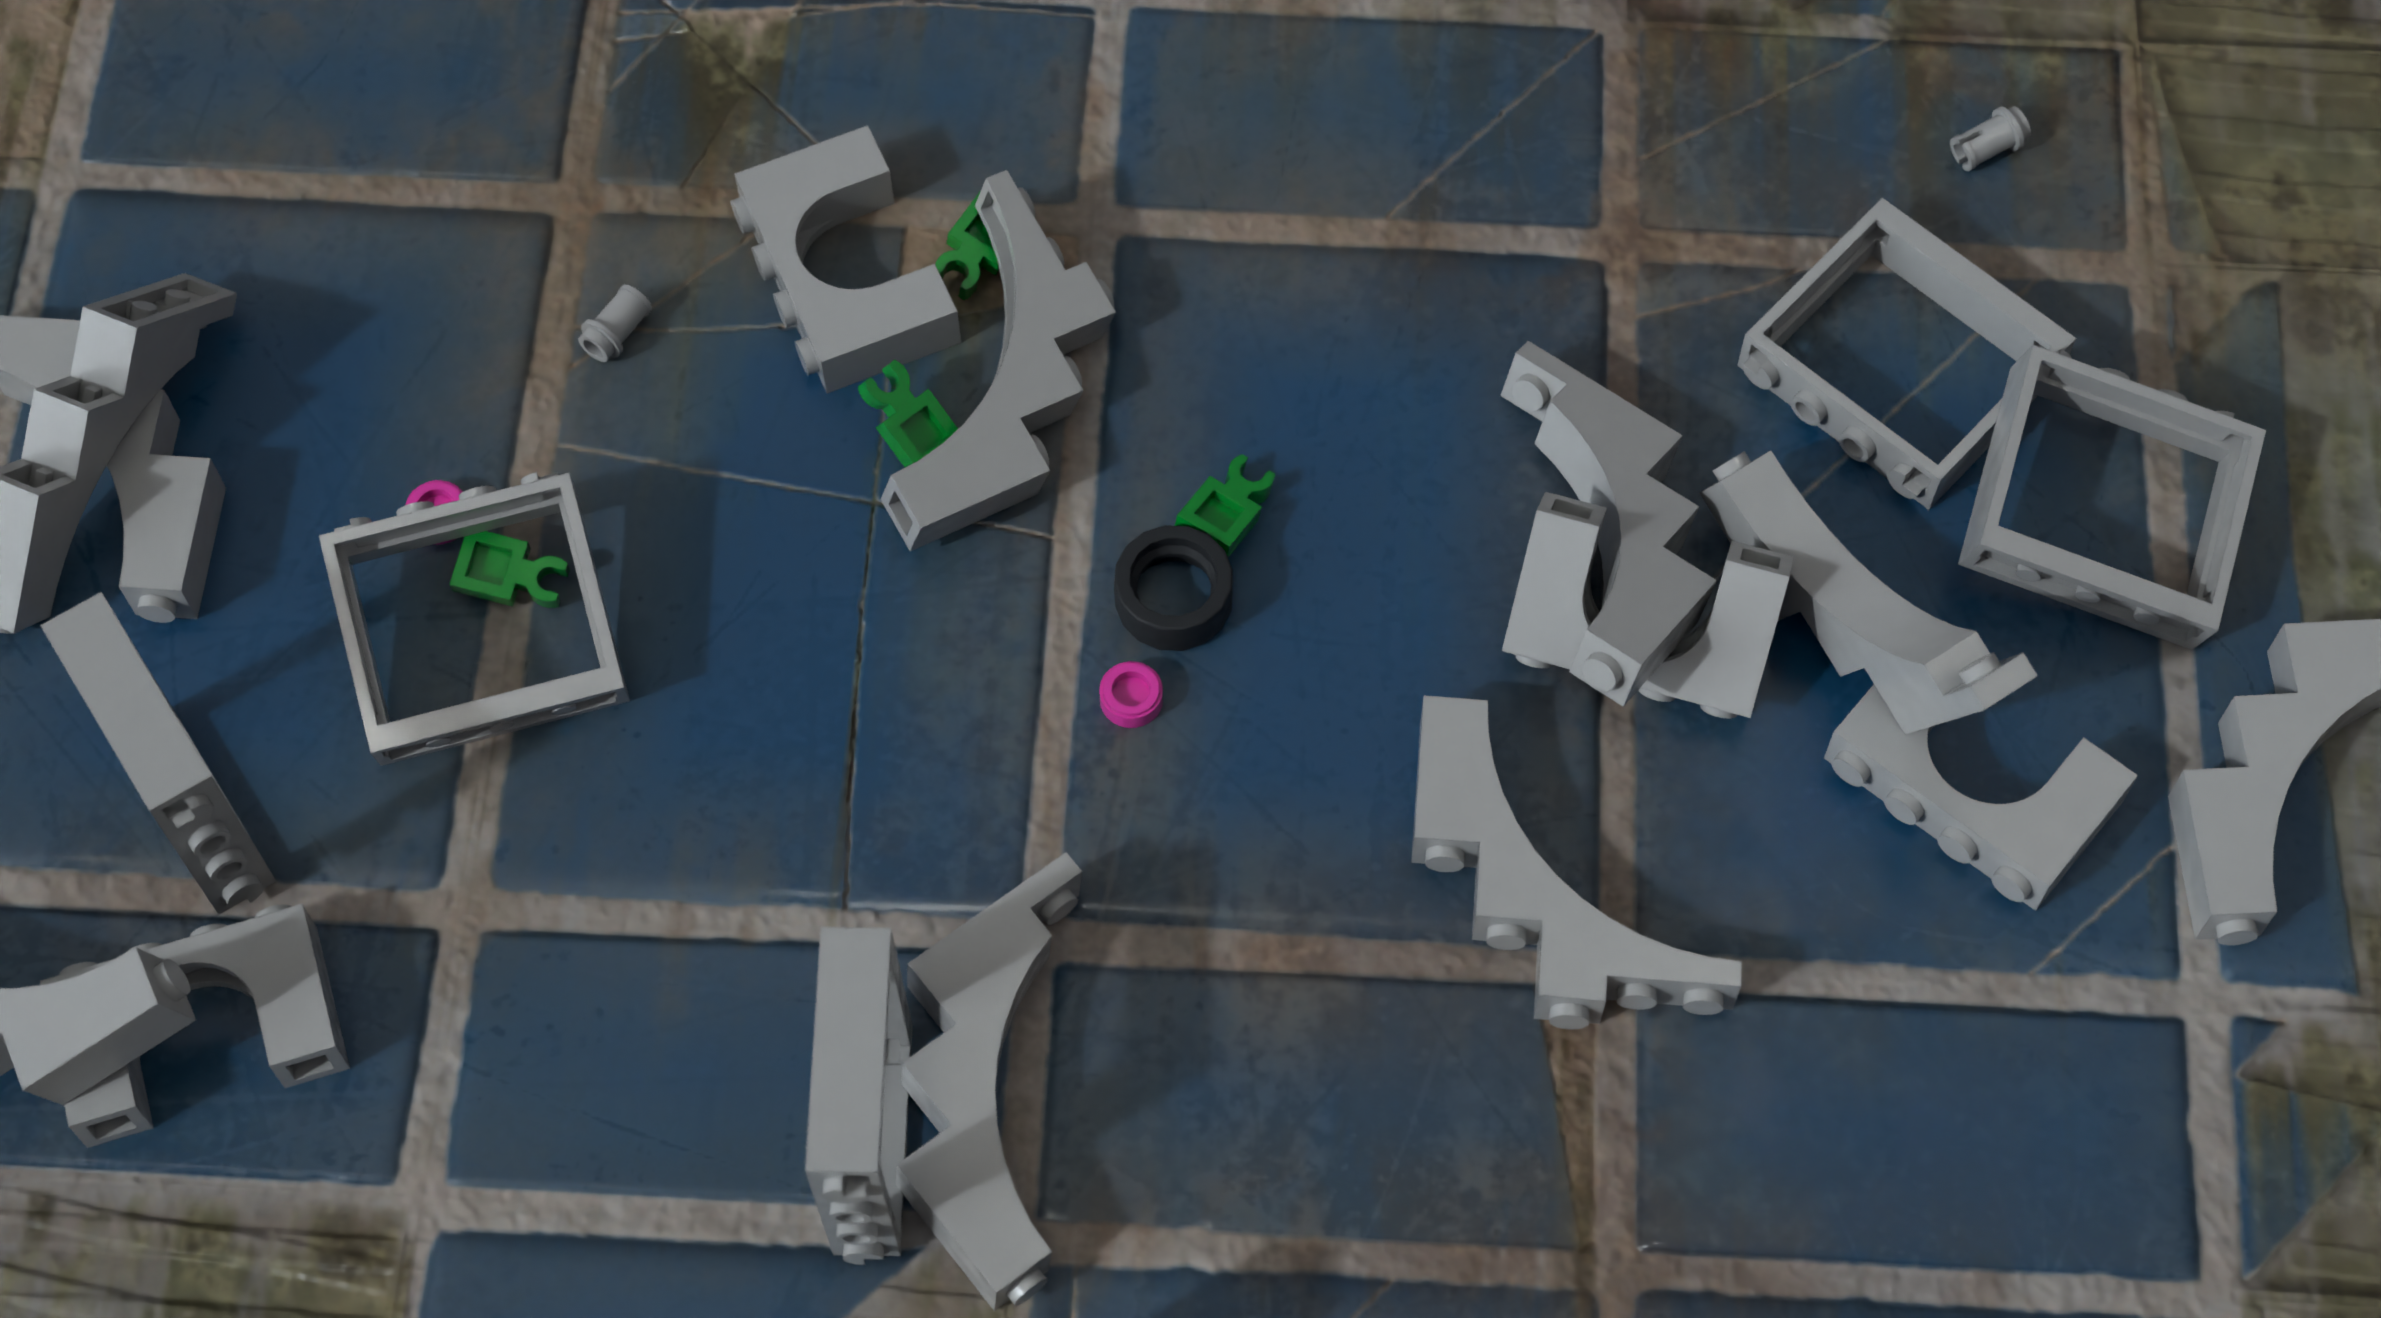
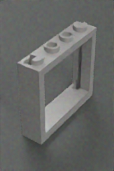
M1881 198L1745 334L1737 366L1744 370L1745 375L1754 385L1761 389H1769L1788 403L1803 422L1812 426L1817 425L1837 440L1844 452L1858 462H1866L1886 477L1893 489L1900 495L1908 499H1915L1930 510L1989 448L2002 399L1937 465L1781 348V346L1871 256L1886 265L2015 361H2018L2033 344L2056 353L2062 349L2070 354L2076 338L1884 198ZM2033 394L2031 403L2038 397V395Z
M2033 344L2010 368L1958 565L2193 650L2219 630L2266 430L2233 418V412L2213 411L2191 403L2179 392L2167 389L2156 390L2130 380L2128 375L2119 370L2096 368L2072 359L2071 355L2062 349L2056 353ZM2033 394L2218 462L2187 594L1998 526Z
M537 472L523 477L520 481L521 485L497 491L494 486H479L460 493L458 496L459 500L437 506L428 501L415 502L399 508L396 511L397 516L374 522L367 517L349 519L351 525L335 528L334 532L318 535L370 753L380 766L630 701L582 510L570 473L561 475L553 473L539 477ZM561 512L600 668L390 722L353 565Z
M102 592L41 624V628L148 810L218 915L247 898L250 903L256 900L262 894L264 888L275 883L276 879Z
M821 927L805 1173L832 1254L843 1255L844 1261L857 1265H865V1259H884V1256H901L904 1195L896 1186V1165L906 1158L909 1094L901 1085L902 1062L911 1057L913 1025L891 928Z

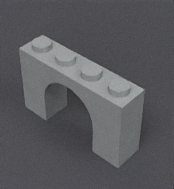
M868 125L734 174L739 198L731 200V206L738 226L743 234L753 231L758 245L752 247V252L759 272L764 281L771 278L775 279L780 291L774 293L773 297L781 320L786 328L796 325L802 338L795 341L802 366L807 375L818 373L826 393L883 373L882 369L893 360L904 365L961 343L958 311L935 264L882 284L863 289H844L831 286L818 280L803 265L805 255L812 243L828 229L895 204L890 170Z
M1549 492L1544 493L1536 511L1502 647L1503 652L1514 654L1519 662L1534 668H1550L1552 665L1566 669L1571 668L1586 629L1600 613L1592 596L1590 578L1607 510L1606 507ZM1731 541L1715 603L1710 614L1697 629L1689 633L1638 691L1643 696L1656 701L1671 702L1677 698L1700 704V708L1704 712L1719 718L1731 719L1737 717V715L1751 718L1789 582L1794 557Z
M1873 684L1833 732L1824 759L1831 763L1833 770L1845 782L1856 787L1863 786L1884 801L1887 810L1895 818L1905 824H1916L1938 841L1940 848L1949 857L1960 863H1970L1991 878L1992 884L2003 896L2014 902H2024L2035 911L2122 804L2138 776L2083 737L2049 781L2030 797L2006 804H1993L1974 800L1951 787L1935 768L1928 749V733L1934 726L1904 734L1881 694Z
M286 904L273 905L259 911L255 918L231 925H205L194 930L190 937L163 945L160 943H145L135 946L163 960L170 959L174 961L186 975L190 984V990L201 987L220 986L238 990L251 997L256 1005L269 1066L284 1088L350 1069L318 930L303 904L295 906ZM112 960L99 964L82 962L64 968L58 976L41 980L40 985L75 977ZM140 1056L64 1104L68 1127L87 1148L154 1128L141 1070Z

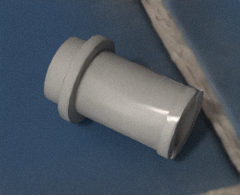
M2000 106L1992 112V118L1961 135L1958 134L1950 139V148L1959 165L1963 163V169L1969 172L1976 168L1977 165L2006 149L2017 151L2022 148L2024 140L2031 135L2030 125L2019 108L2012 106L2007 109Z
M622 285L616 296L594 320L587 319L581 325L582 334L578 338L579 344L586 353L601 362H606L610 357H619L623 352L622 343L640 321L651 312L652 305L650 301L636 288L630 285Z

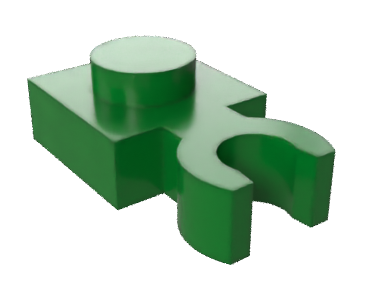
M980 192L948 233L946 244L955 250L943 253L935 263L942 279L950 271H958L965 276L966 279L963 280L958 295L962 300L970 298L976 291L981 267L995 276L1000 271L989 234L975 208Z
M893 360L882 369L884 375L890 380V392L882 391L871 377L859 385L858 390L862 399L869 406L882 409L887 415L888 419L875 428L902 465L907 467L943 444L958 428L929 389L916 398L909 390L910 377L907 370L900 362Z
M1243 454L1238 455L1231 461L1225 484L1209 476L1177 514L1175 526H1189L1210 535L1225 550L1228 558L1258 522L1262 506L1258 504L1263 503L1269 497L1275 478V473L1270 470L1259 481L1253 482L1243 478L1242 475L1245 472L1248 457Z
M484 531L464 536L449 585L453 592L512 607L517 592L520 590L528 592L532 600L542 607L557 608L561 601L559 594L542 589L540 582L548 574L568 577L570 569L566 561L556 556H543L535 561L528 560L531 550L529 542Z

